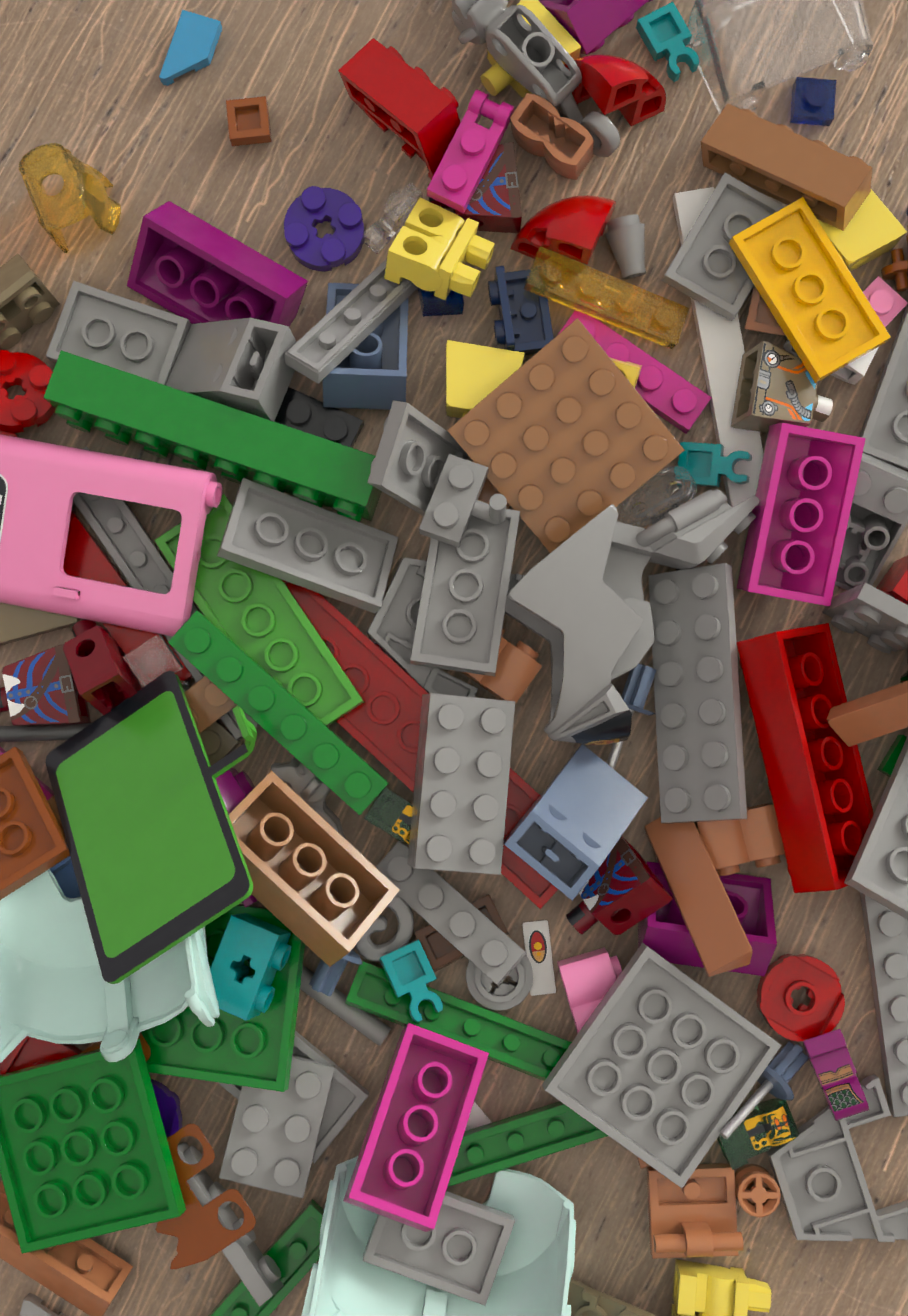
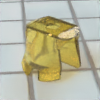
M57 143L38 146L22 157L18 170L24 180L38 221L49 237L64 253H68L69 249L61 229L79 222L91 215L101 230L113 235L120 221L121 205L107 195L106 189L113 187V184L102 173L73 156L68 149ZM52 174L60 175L64 181L63 189L57 195L48 196L42 184L43 180Z

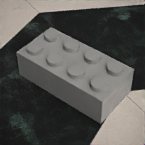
M434 693L422 695L408 865L415 869L501 875L515 701Z

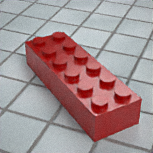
M829 623L778 631L737 642L740 665L745 678L749 704L754 717L759 747L764 760L768 786L773 799L778 830L781 834L788 864V873L791 877L794 893L833 891L849 886L844 883L874 812L858 745L848 747L827 721L832 707L847 702Z

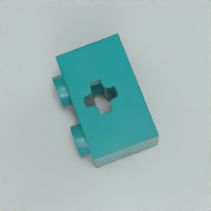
M247 913L231 915L210 968L219 1009L243 1020H249L259 1016L261 1012L265 1013L275 994V988L271 984L276 971H281L284 968L291 953V946L287 944L291 932ZM251 959L250 967L255 970V974L248 976L249 968L244 965V961Z

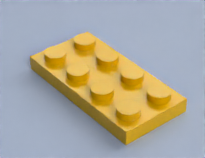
M804 197L731 238L729 242L730 247L815 383L876 349L891 338Z

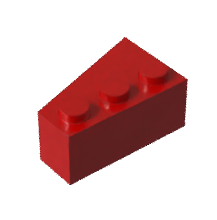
M373 38L338 70L349 97L384 133L390 129L406 143L402 146V151L410 159L417 154L426 163L429 171L428 177L432 180L461 123L456 110L459 104L447 88L442 87L439 89L432 84L427 74L421 68L416 66L413 69L405 63L403 57L392 46L386 48Z

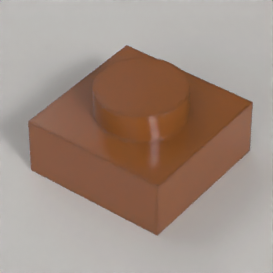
M266 96L226 100L229 139L232 146L272 142Z

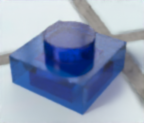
M796 77L792 88L790 123L830 126L834 119L837 80Z
M418 288L423 317L463 314V294L451 290L446 300H442L434 296L435 291L429 292Z

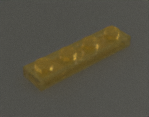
M541 246L536 252L524 289L669 349H673L678 344L689 308Z

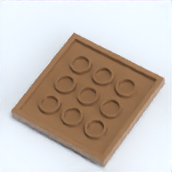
M578 318L447 430L473 462L488 467V480L500 494L505 496L507 502L514 510L520 511V518L550 553L611 504L615 507L621 504L685 451Z

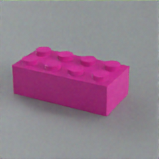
M411 1023L405 1026L397 1042L343 1200L344 1202L424 1232L434 1230L487 1062L488 1052Z

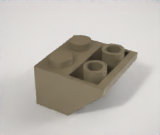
M16 254L0 267V350H7L15 346L25 331L34 324H41L48 320L53 314L54 309L60 305L19 254Z

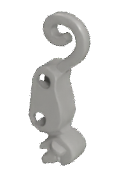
M452 0V18L461 33L458 37L461 44L472 42L482 45L487 42V50L509 75L532 94L548 100L558 109L560 117L575 120L589 131L594 140V155L609 157L619 147V132L608 117L598 111L589 112L584 118L581 115L572 95L575 88L582 82L581 71L570 54L533 12L523 5H511L507 8L509 0ZM522 15L528 20L530 25L523 19ZM562 61L567 64V66L569 67V69H567V68L564 66V64L562 63Z
M295 757L291 762L272 764L271 770L283 782L289 783V787L345 838L340 819L327 806L325 801L331 789ZM398 895L387 906L397 917L399 923L397 932L385 943L375 944L370 938L372 933L382 932L387 928L388 922L386 917L379 915L355 945L359 954L365 959L380 961V957L407 945L411 938L414 925L413 912L411 907Z

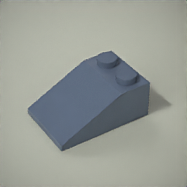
M328 283L326 314L359 284ZM408 298L322 380L323 407L390 410L393 400L406 402Z

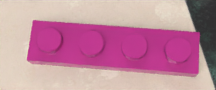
M577 307L559 333L578 318L610 358L642 365L635 387L636 391L654 413L687 434L712 397L583 309Z

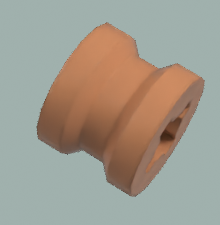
M747 1164L737 1169L734 1173L735 1195L743 1210L749 1215L759 1218L773 1213L780 1203L781 1194L779 1186L769 1172L757 1164ZM754 1181V1186L750 1190H746Z

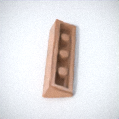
M908 681L832 707L827 717L830 727L848 747L908 727Z
M661 817L647 824L644 830L708 977L749 965L753 953L752 947L695 823H661Z

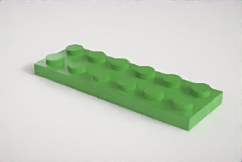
M223 494L217 508L213 507L211 512L206 515L193 600L208 620L328 727L364 703V700L282 579L217 556L233 506L226 495ZM181 523L154 540L173 570Z

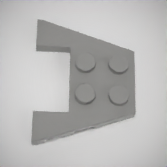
M403 558L383 597L381 608L375 614L366 633L428 693L475 697L478 688L441 671L440 668L411 664L410 659L427 561ZM511 574L508 595L511 589L525 575Z
M874 1074L867 1076L860 1082L869 1106L868 1111L836 1121L829 1106H827L793 1131L791 1135L783 1139L794 1138L793 1140L779 1146H773L767 1151L793 1235L797 1240L852 1241V1239H877L878 1242H895V1239L908 1240V1200L875 1210L849 1131L850 1128L891 1116L880 1080Z

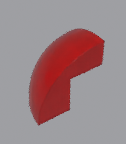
M591 55L574 60L582 74V82L572 92L576 104L592 97L604 115L619 109L630 126L636 125L664 111L666 93L663 86L651 73L638 64L611 55Z
M585 195L569 197L551 203L538 211L524 224L516 235L510 249L545 264L548 263L552 251L588 265L599 237L603 236L616 201L604 197Z

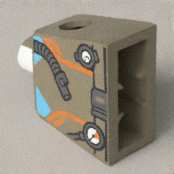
M762 341L742 355L731 427L767 433L770 425L778 423L807 427L812 419L824 422L831 413L833 402L831 398L816 394L818 382H814L800 359L768 342Z

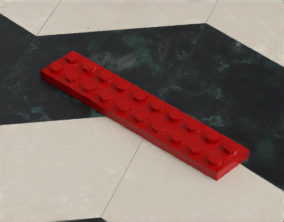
M284 581L364 700V703L336 722L414 793L422 695L429 693L320 593ZM511 768L509 771L504 839L540 796ZM503 844L501 874L541 909L558 889Z

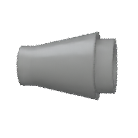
M626 215L607 222L608 232L605 236L621 270L622 279H631L646 274L645 224L640 223L639 215Z

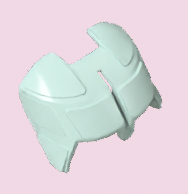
M50 869L0 900V1063L26 1036L55 1044H86L102 1041L100 1052L104 1059L108 1062H117L132 1053L140 1032L166 1023L183 1012L188 1006L207 1027L214 1026L215 1018H218L220 1013L207 957L205 926L121 982L110 984L104 981L82 898L66 897Z
M358 1156L336 1166L334 1179L330 1180L321 1223L318 1264L314 1263L301 1316H571V1305H568L567 1301L569 1283L575 1262L576 1220H574V1204L542 1179L511 1169H503L495 1173L489 1198L483 1205L513 1215L515 1223L486 1305H482L364 1262L363 1253L378 1214L343 1201Z

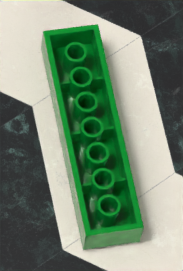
M62 350L43 397L56 408L54 414L66 419L67 425L80 431L90 433L93 427L105 432L104 437L116 443L128 446L130 440L144 445V451L157 457L166 459L168 453L182 458V463L193 469L205 471L206 467L209 466L221 471L220 476L229 481L240 484L242 479L245 478L279 492L295 495L300 500L322 508L324 505L338 511L337 514L360 522L361 518L372 521L382 491L367 483L371 473L372 461L376 457L375 455Z

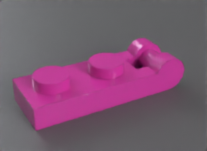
M476 89L469 102L468 109L427 188L428 197L459 212H465L510 123V117L515 110L514 106L504 101L501 104L489 100V94ZM481 116L493 121L490 129L478 124Z

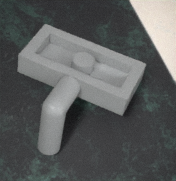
M449 454L419 527V533L459 548L471 516L493 524L503 523L506 519L507 500L504 495L494 494L491 496L489 504L478 500L487 478L488 467Z

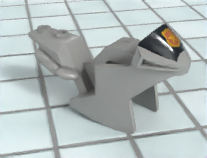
M710 489L667 512L664 515L665 518L647 529L617 522L618 512L616 507L611 504L530 569L511 589L507 596L505 614L532 630L550 644L551 704L549 721L543 730L552 741L604 745L628 739L631 733L632 713L614 685L611 684V681L637 667L654 643L655 637L650 602L644 601L642 588V573L648 562L685 570L695 568L705 560L712 564L728 548V545L724 542L726 537L733 530L739 535L756 518L751 511L761 501L757 496L754 495L742 503L731 507L727 503L728 499L724 493L718 489L714 491Z

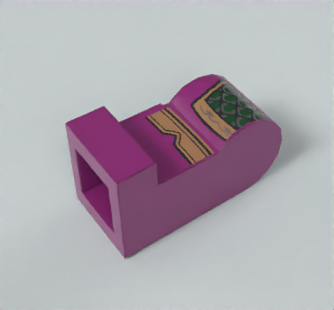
M841 1029L803 1041L804 1050L809 1057L810 1064L834 1119L838 1121L868 1111L869 1106L856 1076L857 1071L848 1052Z

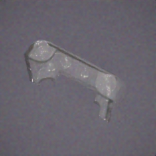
M695 0L687 24L692 34L688 47L693 49L699 57V71L719 114L727 103L740 109L754 111L759 106L758 101L766 89L833 62L837 70L854 71L869 60V55L873 50L863 0Z

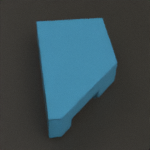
M182 10L159 76L163 85L168 86L174 83L173 79L193 69L196 72L211 64L223 29L220 21Z

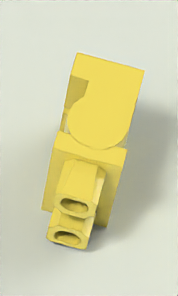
M420 197L405 221V226H402L388 250L384 279L400 284L403 278L410 280L416 287L422 290L435 291L434 296L442 300H446L451 290L471 298L479 281L481 271L465 264L468 262L486 270L491 261L495 243L476 235L479 222L467 218L465 222L457 214Z
M675 1259L672 1297L674 1304H672L671 1316H747L748 1310L769 1313L771 1289L768 1283L747 1278L743 1268L730 1267L728 1269L717 1265Z

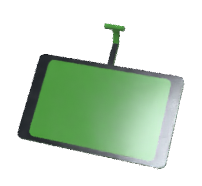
M172 671L163 673L137 691L132 697L127 698L111 709L110 712L101 716L53 749L47 755L45 761L104 981L110 984L121 982L246 900L253 891L250 873L215 778L247 758L253 752L257 737L254 724L246 719L242 708L239 706L233 708V713L245 743L213 765H210L179 676Z

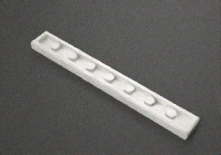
M714 187L674 193L673 205L681 246L715 190ZM691 298L708 395L712 397L709 402L717 444L724 446L723 457H728L729 454L735 451H745L752 455V461L741 460L734 466L735 474H743L750 477L748 483L737 484L727 476H723L728 504L734 507L756 494L764 455L760 431L731 427L742 355L745 353L738 313L733 321H730Z

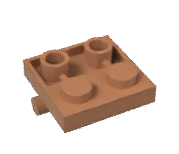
M731 1163L699 1164L683 1188L676 1185L653 1167H647L649 1237L652 1259L738 1256V1251H743V1236L741 1232H737L735 1174Z

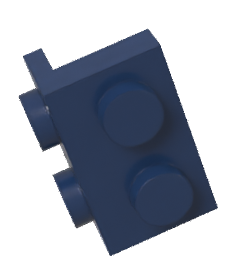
M504 265L496 266L494 280L488 281L491 306L498 305L500 320H494L496 345H504L506 350L524 352V355L536 354L554 339L543 268L505 273Z

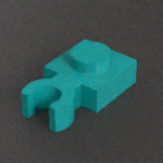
M674 2L638 19L636 29L654 61L663 57L666 58L668 61L666 72L673 82L678 81L681 74L680 68L677 66L679 62L686 63L692 73L697 71L699 57L693 49L685 47L690 44L692 34Z
M680 442L685 451L679 455L677 484L719 487L721 476H727L737 484L749 482L750 477L748 475H738L734 472V466L738 461H752V455L748 452L735 451L729 454L728 457H723L724 446L722 444Z
M419 939L380 957L379 960L396 998L407 993L409 994L411 999L409 1014L416 1023L422 1020V1016L418 1011V1005L421 1001L431 1002L436 1013L443 1010L440 997L436 993L429 991L426 984L437 978Z

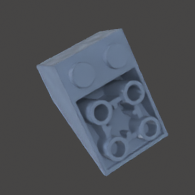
M581 744L506 836L503 844L573 901L601 866L648 797L584 744Z

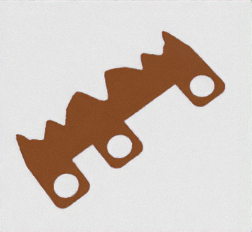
M140 1032L138 1039L140 1038L145 1060L147 1061L150 1058L151 1050ZM102 1041L95 1042L80 1054L100 1049ZM193 1123L187 1124L167 1138L186 1211L180 1217L159 1221L155 1229L157 1233L178 1238V1254L172 1260L170 1269H179L208 1260L253 1230L256 1225L254 1214L241 1193L236 1189L226 1190L203 1207L198 1201L187 1180L211 1165L215 1159V1152L200 1127ZM186 1136L195 1137L202 1144L203 1156L196 1164L185 1163L178 1154V1144ZM230 1201L238 1204L244 1213L243 1224L236 1230L226 1229L218 1219L219 1207L225 1202Z

